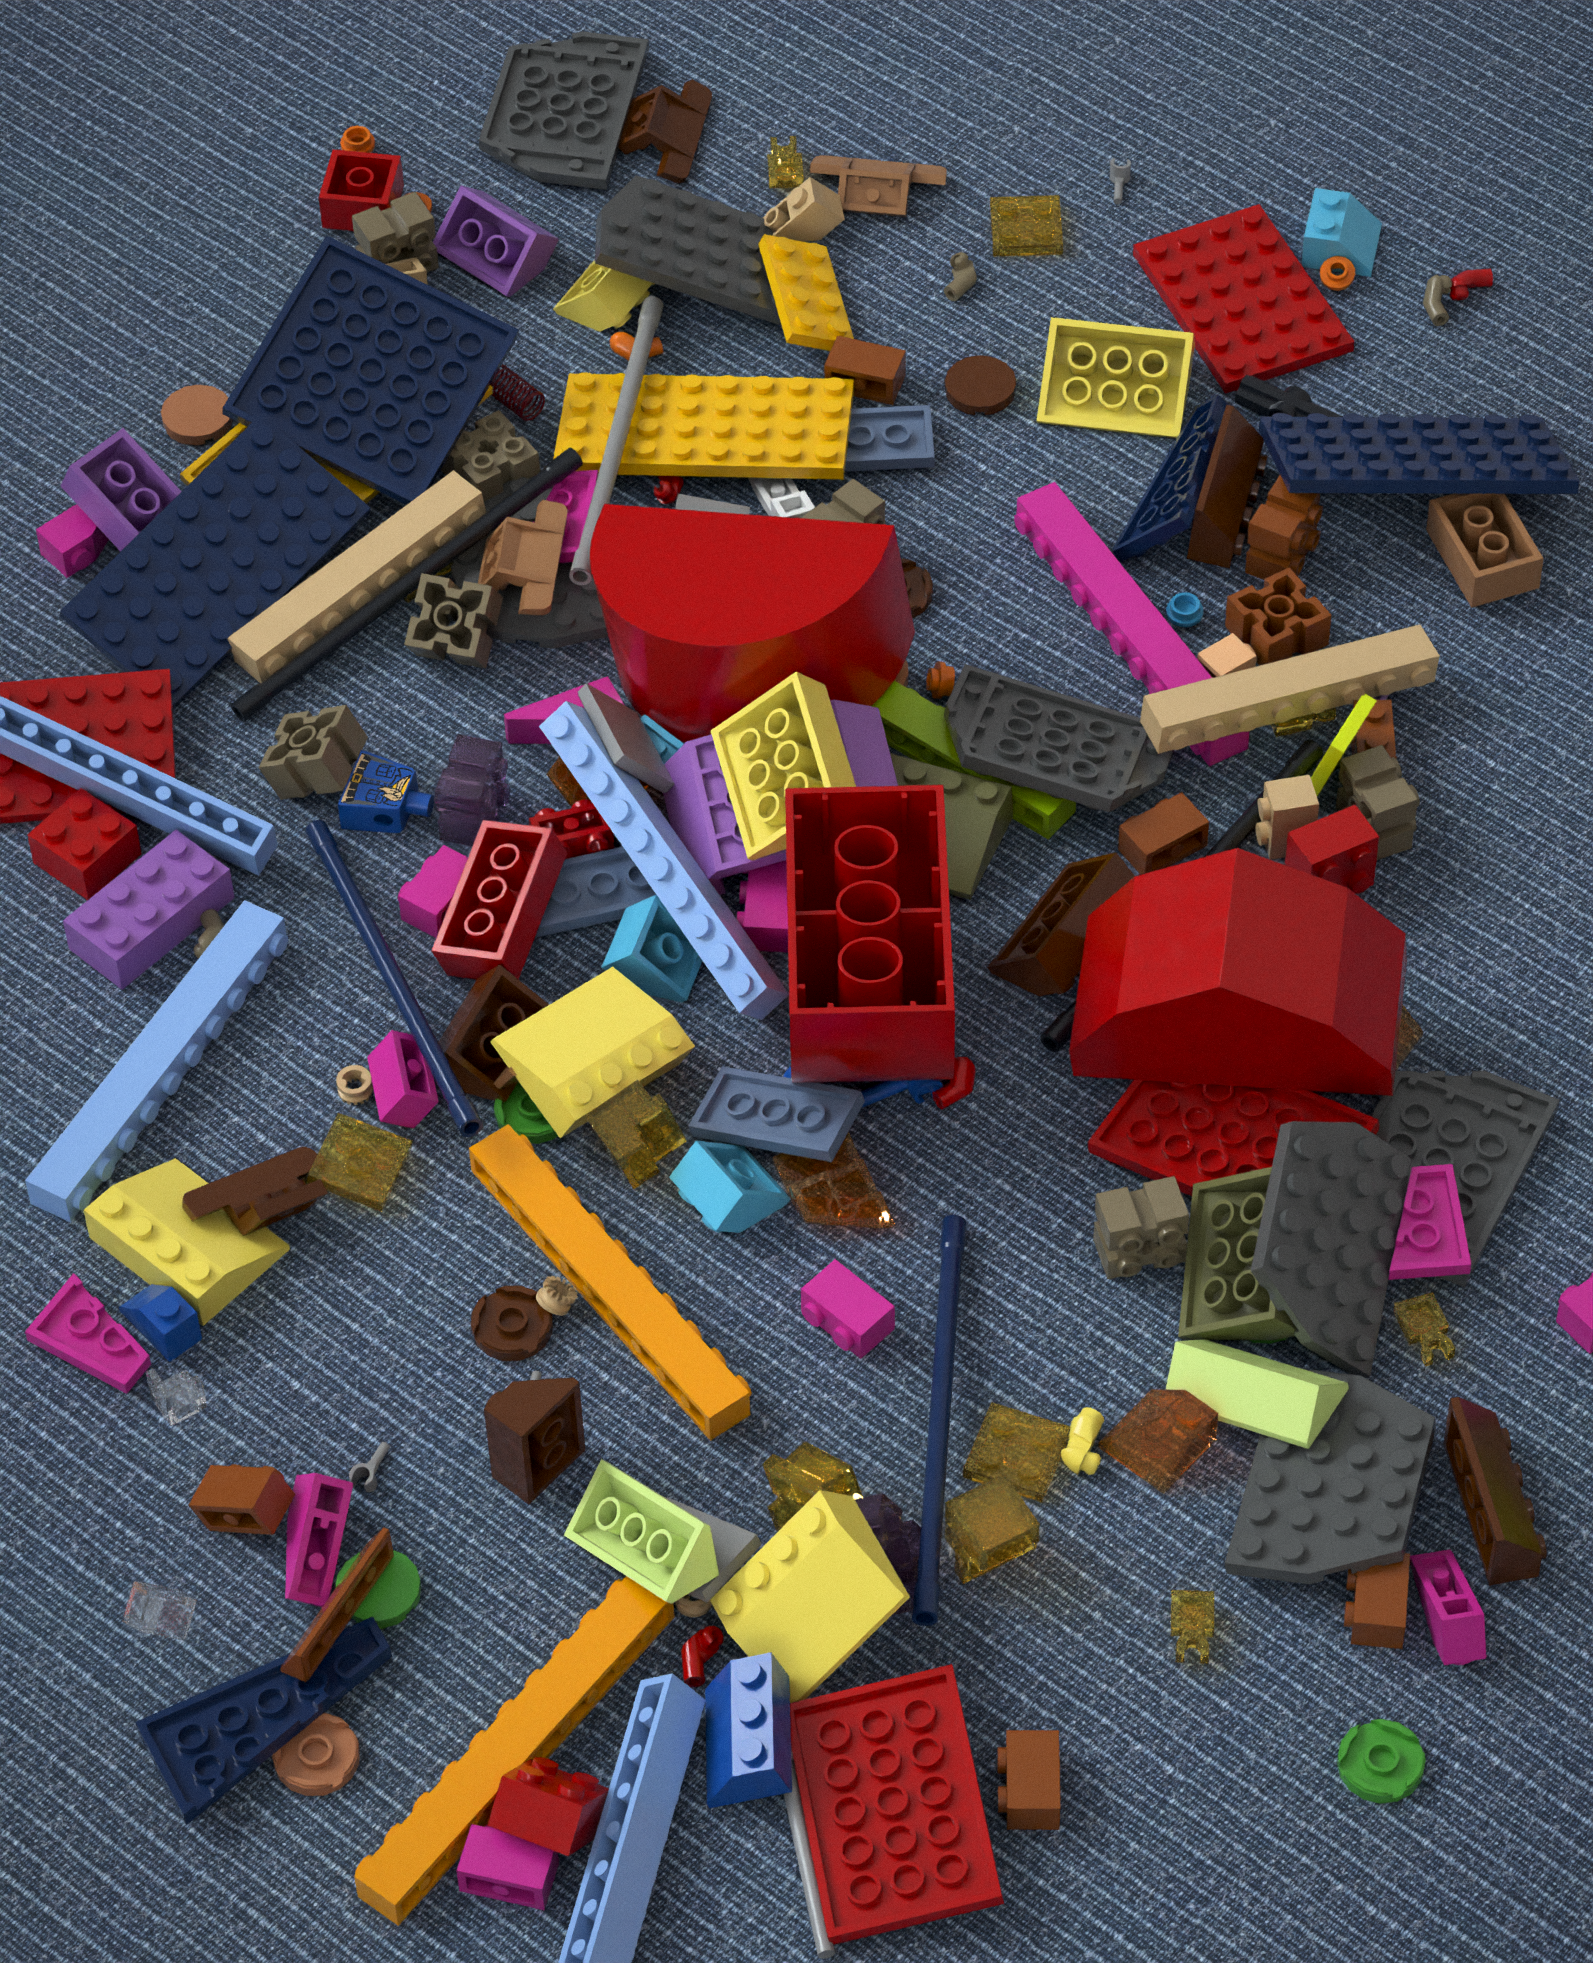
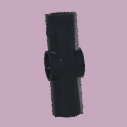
M1246 375L1242 379L1235 394V403L1266 417H1272L1276 413H1285L1292 417H1307L1313 413L1324 414L1328 417H1343L1312 403L1309 394L1299 387L1289 386L1283 390L1251 375Z

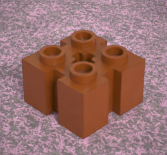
M1279 475L1268 492L1266 503H1261L1249 522L1247 543L1251 545L1246 553L1245 573L1262 580L1289 567L1297 576L1301 573L1308 551L1313 552L1316 549L1321 536V531L1317 530V524L1323 513V506L1319 505L1320 493H1289L1281 475Z
M1289 567L1265 578L1264 588L1258 591L1251 585L1227 596L1225 627L1243 643L1251 644L1257 656L1256 663L1260 666L1291 658L1292 653L1295 652L1303 655L1329 645L1332 615L1315 596L1309 599L1305 598L1306 585Z

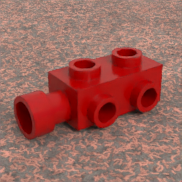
M590 800L577 801L570 809L557 812L552 808H544L538 811L534 817L529 818V826L546 827L554 830L567 852L565 859L614 849V833Z

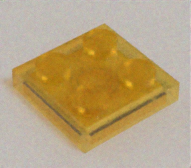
M1059 195L990 197L993 256L1063 255Z
M338 1113L308 1173L307 1184L321 1179L327 1191L382 1212L411 1151L413 1141Z
M991 1402L963 1467V1478L1043 1502L1060 1461L1061 1450L1065 1448L1069 1439L1070 1426Z

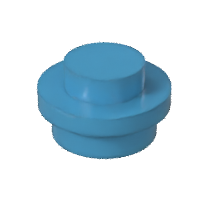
M1187 592L1178 593L1167 604L1166 616L1176 626L1192 627L1202 620L1203 606L1194 594Z

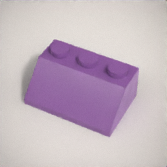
M461 185L433 243L437 247L439 254L505 296L511 297L545 269L559 238L484 191Z

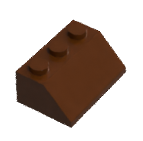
M500 964L476 980L438 1043L465 1093L493 1101L500 1099L504 1103L517 1083L501 1089L493 1084L507 1065L490 1042L549 1004Z
M573 1377L513 1381L502 1392L498 1391L493 1394L486 1403L484 1415L492 1477L529 1505L586 1450L579 1381Z

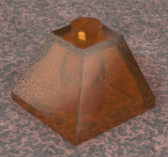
M1151 1389L1098 1443V1447L1164 1494L1216 1441L1218 1412L1187 1390Z

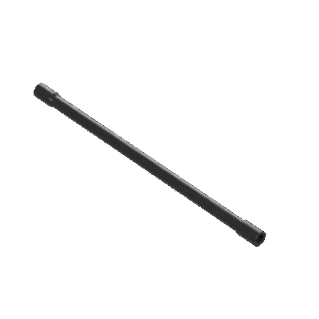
M573 448L565 450L545 465L541 472L261 684L255 685L230 704L235 715L245 722L269 704L273 697L416 590L419 586L421 573L428 575L437 574L495 530L507 517H512L551 486L560 483L581 467L583 462L579 454Z
M1305 740L1287 760L1285 767L1273 780L1306 775L1323 755L1320 745L1313 740ZM1264 790L1204 857L1238 848L1256 828V823L1261 822L1258 812V799L1263 798ZM1076 1000L1066 1011L1060 1013L1040 1036L1042 1044L1048 1050L1058 1052L1071 1038Z

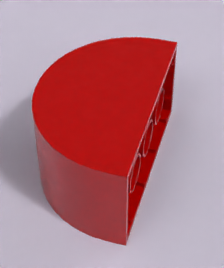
M613 504L603 505L595 525L590 546V567L622 689L628 701L641 716L647 715L682 742L711 735L712 729L795 672L824 684L830 701L840 700L872 706L894 682L903 667L915 634L894 525Z
M944 785L785 788L792 1083L953 1079L955 1002Z

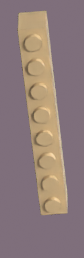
M454 470L229 636L228 641L232 646L231 651L234 661L259 683L265 681L484 515L486 508L482 492Z
M1419 624L1144 695L1140 722L1158 754L1179 750L1197 743L1214 741L1239 732H1248L1262 726L1278 722L1282 723L1304 715L1316 714L1327 709L1353 704V700H1359L1365 694L1373 698L1389 695L1393 692L1415 686H1424L1435 681L1440 655Z

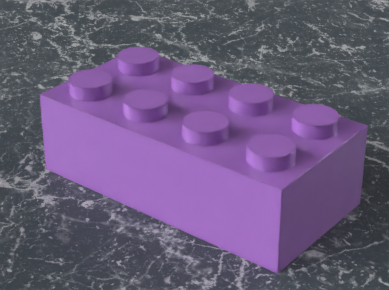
M124 428L70 465L61 484L62 489L120 552L182 492Z
M176 829L63 920L68 948L123 990L202 925L200 916L203 912L209 909H214L218 912L234 899L230 869Z

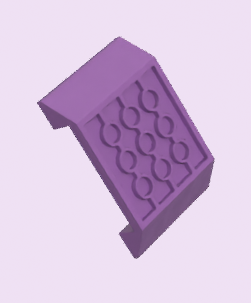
M831 700L832 709L856 787L898 786L879 708ZM712 734L686 741L664 764L674 782V785L666 793L663 792L670 826L718 894L721 895L726 893L723 883L724 877L785 861L786 849L756 860L747 858Z

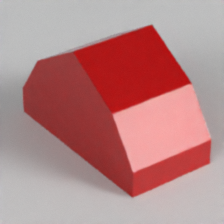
M1239 848L1135 876L1088 915L1069 1048L1073 1076L1393 1096L1407 965L1406 933L1349 888Z

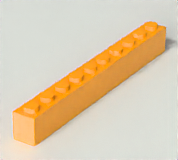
M507 1124L469 1147L471 1171L710 1441L751 1415L750 1396L752 1392L745 1379L740 1375L734 1376L727 1368L726 1361L719 1350L715 1347L710 1349L702 1340V1335L697 1326L691 1320L685 1321L681 1317L672 1298L667 1293L661 1294L654 1287L652 1278L647 1270L642 1266L637 1267L629 1259V1254L621 1241L610 1238L605 1232V1227L600 1218L595 1213L589 1214L584 1209L576 1191L570 1186L565 1187L558 1180L554 1167L547 1160H540L535 1154L531 1142L524 1134L518 1135Z
M627 1576L623 1580H616L609 1588L606 1599L597 1609H590L583 1616L578 1630L569 1639L565 1638L558 1643L549 1662L542 1669H536L530 1674L520 1694L514 1700L509 1699L502 1705L496 1720L486 1731L481 1730L474 1736L469 1745V1750L459 1761H452L445 1768L440 1782L430 1793L424 1792L417 1799L412 1813L402 1824H395L388 1831L384 1844L373 1856L370 1854L363 1858L354 1876L358 1898L399 1926L461 1857L471 1824L483 1827L488 1825L502 1775L535 1757L548 1759L674 1619V1603L671 1604L664 1601Z

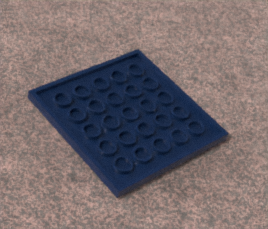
M326 235L224 404L222 412L223 415L247 427L261 414L314 460L407 505L432 486L517 340L519 329Z

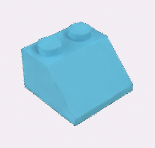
M1315 188L1304 234L1302 266L1320 270L1321 265L1328 258L1342 256L1353 263L1355 275L1371 277L1382 223L1351 193ZM1333 269V270H1332L1333 272H1340V273H1343V272H1344L1342 269Z
M654 895L625 909L601 968L606 971L614 967L647 995L682 1003L688 999L703 960L659 897Z
M695 1141L669 1176L679 1188L678 1193L681 1198L687 1203L694 1205L702 1214L703 1223L718 1233L722 1231L741 1233L781 1209L791 1200L745 1146Z

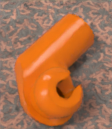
M616 332L610 338V346L616 354L629 361L635 337L626 332ZM659 337L653 338L648 358L663 354V346Z

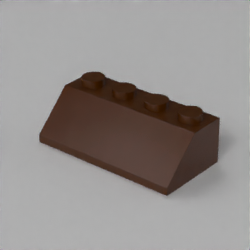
M1226 405L1195 509L1187 559L1229 569L1234 554L1241 556L1246 534L1240 533L1241 528L1248 529L1253 508L1248 507L1249 501L1256 503L1261 481L1255 479L1257 475L1264 476L1268 455L1262 454L1264 445L1262 436L1231 405Z
M1116 852L1068 863L987 968L992 974L1039 997L1054 993L1058 995L1065 993L1074 985L1076 981L1074 977L1081 969L1088 915L1127 884L1135 875Z
M1460 1397L1450 1398L1443 1445L1488 1584L1491 1586L1539 1577L1541 1561L1547 1557L1546 1545L1542 1534H1536L1532 1524L1535 1521L1532 1502L1530 1498H1524L1521 1487H1523L1522 1472L1517 1462L1512 1463L1509 1454L1511 1452L1509 1432L1506 1427H1500L1496 1412Z

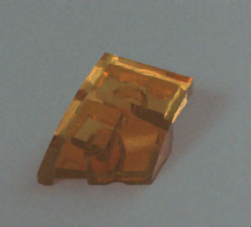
M849 1132L832 1162L785 1153L772 1157L775 1169L805 1224L884 1229L895 1227L881 1192L877 1191L864 1159L860 1158Z

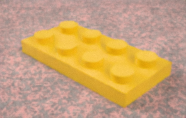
M764 234L758 245L786 343L831 351L837 335L854 339L827 247L817 243L802 242L786 237Z

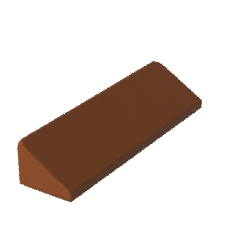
M383 1527L365 1545L280 1669L283 1673L304 1682L310 1679L394 1557L389 1529Z

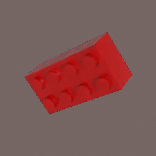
M482 821L431 950L447 976L478 979L500 964L519 980L567 855L552 828Z

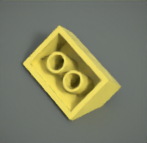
M594 260L553 310L557 315L599 332L612 326L618 329L631 318L632 315L629 311L641 304L650 295L648 289L655 283L595 264Z

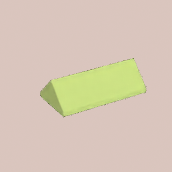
M1206 1339L1175 1342L1164 1401L1165 1404L1309 1449L1348 1391L1349 1386L1344 1381Z
M601 1459L564 1536L671 1604L719 1576L711 1528L708 1524L614 1465Z

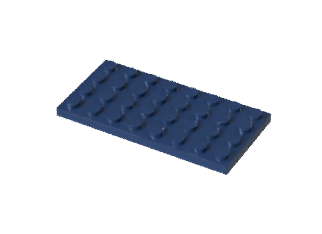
M1276 413L1272 417H1260L1259 432L1289 493L1578 494L1580 480L1543 418L1535 415L1525 414L1521 415L1520 418H1505L1501 415L1489 414L1484 418H1470L1462 414H1453L1449 418L1433 417L1428 414H1417L1414 417H1398L1393 414L1363 417L1359 414L1350 413L1345 414L1343 417H1328L1324 414L1313 413L1307 417H1292L1289 414Z
M260 414L60 610V617L124 672L170 669L172 705L174 710L232 652V646L229 644L228 637L297 587L370 514L371 507Z

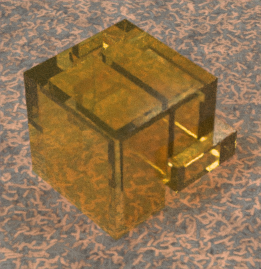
M636 1080L585 1115L600 1145L633 1190L660 1172L655 1164L656 1162L687 1142L662 1096L658 1093L651 1098L639 1080Z
M806 1441L786 1459L773 1454L762 1464L773 1494L779 1496L767 1507L776 1531H779L819 1490L853 1496L864 1517L869 1513L852 1466Z
M1005 1473L945 1502V1539L955 1552V1573L963 1584L1037 1547L1040 1524Z

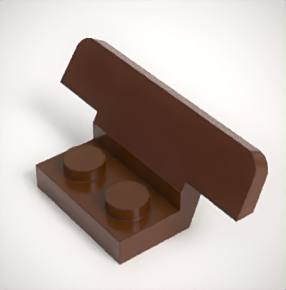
M691 79L684 83L681 96L661 85L633 98L619 142V149L627 155L638 149L643 150L652 143L659 151L663 152L656 176L675 183H683L690 172L712 99V92L706 86Z
M299 1147L185 1193L182 1208L191 1221L223 1209L241 1234L245 1236L311 1209L328 1192L321 1179L306 1184L304 1179H298L325 1168L328 1163L311 1148Z

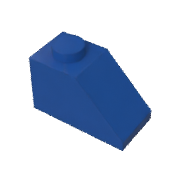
M151 1284L119 1307L120 1312L169 1362L202 1340L197 1312L172 1286Z

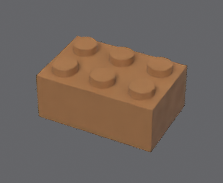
M1450 494L1429 501L1426 531L1471 608L1540 587L1544 558L1505 494Z

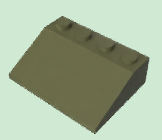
M891 754L898 786L944 785L949 894L971 900L1013 818L1012 786Z
M1272 1167L1193 1184L1179 1338L1185 1340H1278L1295 1336L1294 1332L1297 1327L1285 1310H1277L1270 1300L1267 1290L1261 1287L1251 1272Z

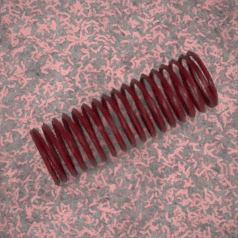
M502 364V369H499L494 377L495 379L501 372L499 378L493 384H490L494 386L491 396L495 397L496 400L522 418V420L529 421L534 419L544 407V394L527 383L526 380H523L522 377H519L518 374H515L514 371H511L506 365ZM505 375L502 382L497 386L499 380ZM508 379L505 386L501 389L502 384ZM512 382V384L510 385V387L505 391V389H506V387L509 385V383ZM516 384L514 390L509 394L512 387ZM520 387L517 394L512 398L515 391ZM524 390V392L522 393V395H521V396L518 398V400L516 401L518 395ZM540 395V402L532 413L523 416V414L529 412L535 406ZM534 396H536L533 405L528 410L523 412V410L531 403ZM542 403L540 410L533 417L527 419L526 417H529L532 414H534Z

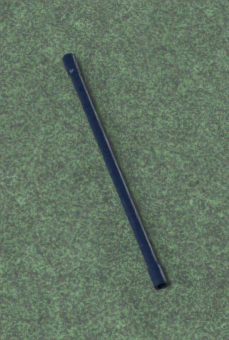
M323 820L311 822L306 827V835L317 856L321 858L435 1078L456 1126L464 1137L477 1135L482 1130L483 1123L472 1101L463 1091L338 851V845L327 823Z
M959 1215L944 1217L941 1228L940 1251L942 1255L917 1582L914 1586L912 1620L920 1626H932L938 1621L940 1595L938 1579L962 1254L965 1249L966 1220Z

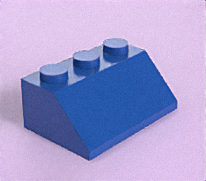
M772 1652L730 1660L705 1689L707 1805L709 1808L792 1792L789 1675Z

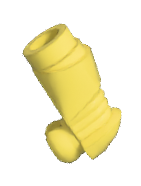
M1083 1408L1080 1414L1073 1418L1067 1448L1061 1450L1064 1464L1077 1475L1081 1470L1088 1475L1095 1474L1101 1460L1100 1455L1091 1452V1449L1104 1423V1417L1093 1408Z

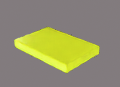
M1367 694L1361 696L1311 776L1317 797L1377 701Z

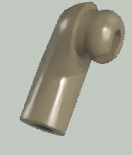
M963 252L956 253L950 259L954 280L944 288V293L951 301H957L977 280L974 264L968 259L967 254Z
M1436 274L1427 281L1423 306L1435 326H1442L1449 320V315L1441 302L1442 294L1450 293V287H1452V281L1447 275L1438 276Z
M214 909L206 910L200 916V921L205 931L198 938L199 943L193 949L198 959L225 926L218 912Z

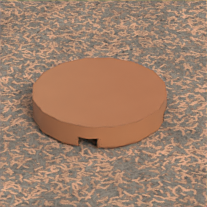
M207 385L187 386L173 392L164 401L161 409L162 422L166 433L171 439L188 445L205 444V440L214 437L215 441L223 437L231 428L233 419L223 415L222 408L228 399L227 395L223 391Z
M323 1713L272 1755L273 1765L279 1780L291 1791L305 1796H324L340 1790L353 1778L359 1766V1742L354 1732L342 1718Z

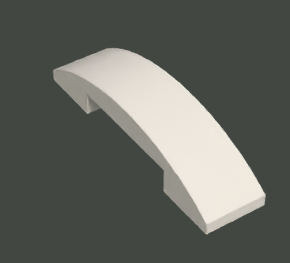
M748 478L758 500L769 516L802 518L815 508L805 490L799 492L791 478Z

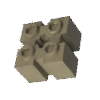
M416 191L390 201L391 208L381 211L376 206L352 215L354 236L359 242V245L355 246L356 250L384 264L416 257L426 269V273L439 268L437 247L432 242V239L436 238L434 217Z
M498 410L476 421L474 431L462 432L441 471L446 476L454 470L482 492L483 500L486 501L504 492V483L521 477L529 479L540 472L539 453L524 436L516 437L515 427Z
M851 479L832 494L833 500L826 505L821 502L802 517L804 519L885 524V500L855 479Z
M421 573L415 603L422 608L420 618L411 616L404 645L416 656L444 661L447 653L458 664L486 669L493 642L486 634L488 624L497 626L503 597L489 585L464 581L461 590L450 578ZM451 621H457L454 625L449 626Z
M347 705L323 708L317 716H312L310 711L284 714L274 735L278 743L268 747L258 768L280 800L306 797L314 790L317 794L343 791L353 770L350 765L357 761L368 736Z
M1383 745L1342 758L1339 780L1343 787L1338 788L1337 811L1352 805L1358 807L1379 835L1377 860L1411 849L1413 833L1417 828L1415 820L1416 809L1420 804V800L1415 787L1411 784L1408 785L1404 777L1402 778L1401 767L1397 759L1391 758Z
M1175 1176L1143 1183V1189L1129 1192L1128 1187H1123L1096 1194L1095 1215L1098 1221L1094 1222L1093 1241L1107 1279L1120 1276H1134L1141 1271L1142 1266L1152 1263L1155 1269L1159 1267L1170 1268L1178 1263L1186 1262L1187 1241L1184 1234H1188L1189 1213Z

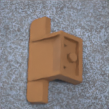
M827 155L816 156L810 165V173L840 176L838 194L840 195L844 212L907 217L909 189L912 182L945 185L947 169L936 165Z
M542 500L537 506L535 522L507 517L486 539L478 584L492 586L496 591L499 589L503 591L509 583L523 587L518 614H548L552 607L567 522V507L562 503Z

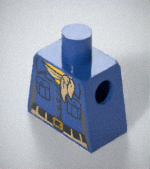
M361 750L338 803L341 829L400 833L404 830L410 813L430 817L434 807V795L418 792L417 775L413 768Z

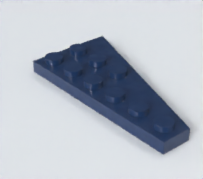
M1218 394L1195 406L1111 551L1120 563L1132 556L1138 558L1150 547L1156 544L1162 546L1172 536L1190 528L1226 405H1228Z
M373 1617L343 1629L315 1672L306 1682L281 1671L280 1668L290 1655L289 1653L135 1722L138 1734L186 1825L392 1657L390 1645Z

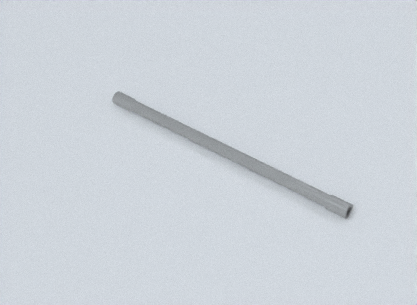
M655 296L646 297L642 303L638 318V329L580 544L575 552L569 573L570 580L577 585H587L592 579L590 567L592 535L603 505L610 504L655 330L659 326L664 307L662 300Z

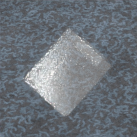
M154 1368L146 1371L151 1398L170 1426L207 1408L203 1383L199 1376L191 1378L185 1369L162 1381Z
M134 1581L122 1622L143 1633L185 1640L197 1599L178 1589Z

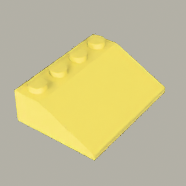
M1051 317L1037 423L1177 438L1182 429L1195 347L1194 333Z
M798 672L793 673L711 730L747 858L750 860H756L786 849L785 788L856 787L826 686Z
M614 967L609 968L513 1026L490 1042L509 1068H513L517 1074L515 1077L560 1139L678 1066L695 1047L670 1012Z
M175 1158L113 1184L83 1211L89 1238L149 1285L172 1286L194 1308L198 1315L199 1324L204 1326L287 1253L290 1247L289 1244L266 1227L243 1236L223 1209L191 1221L182 1208L183 1196L185 1193L209 1183Z
M819 1490L710 1601L727 1633L749 1657L772 1652L789 1675L790 1703L805 1700L895 1613L910 1596L853 1496Z

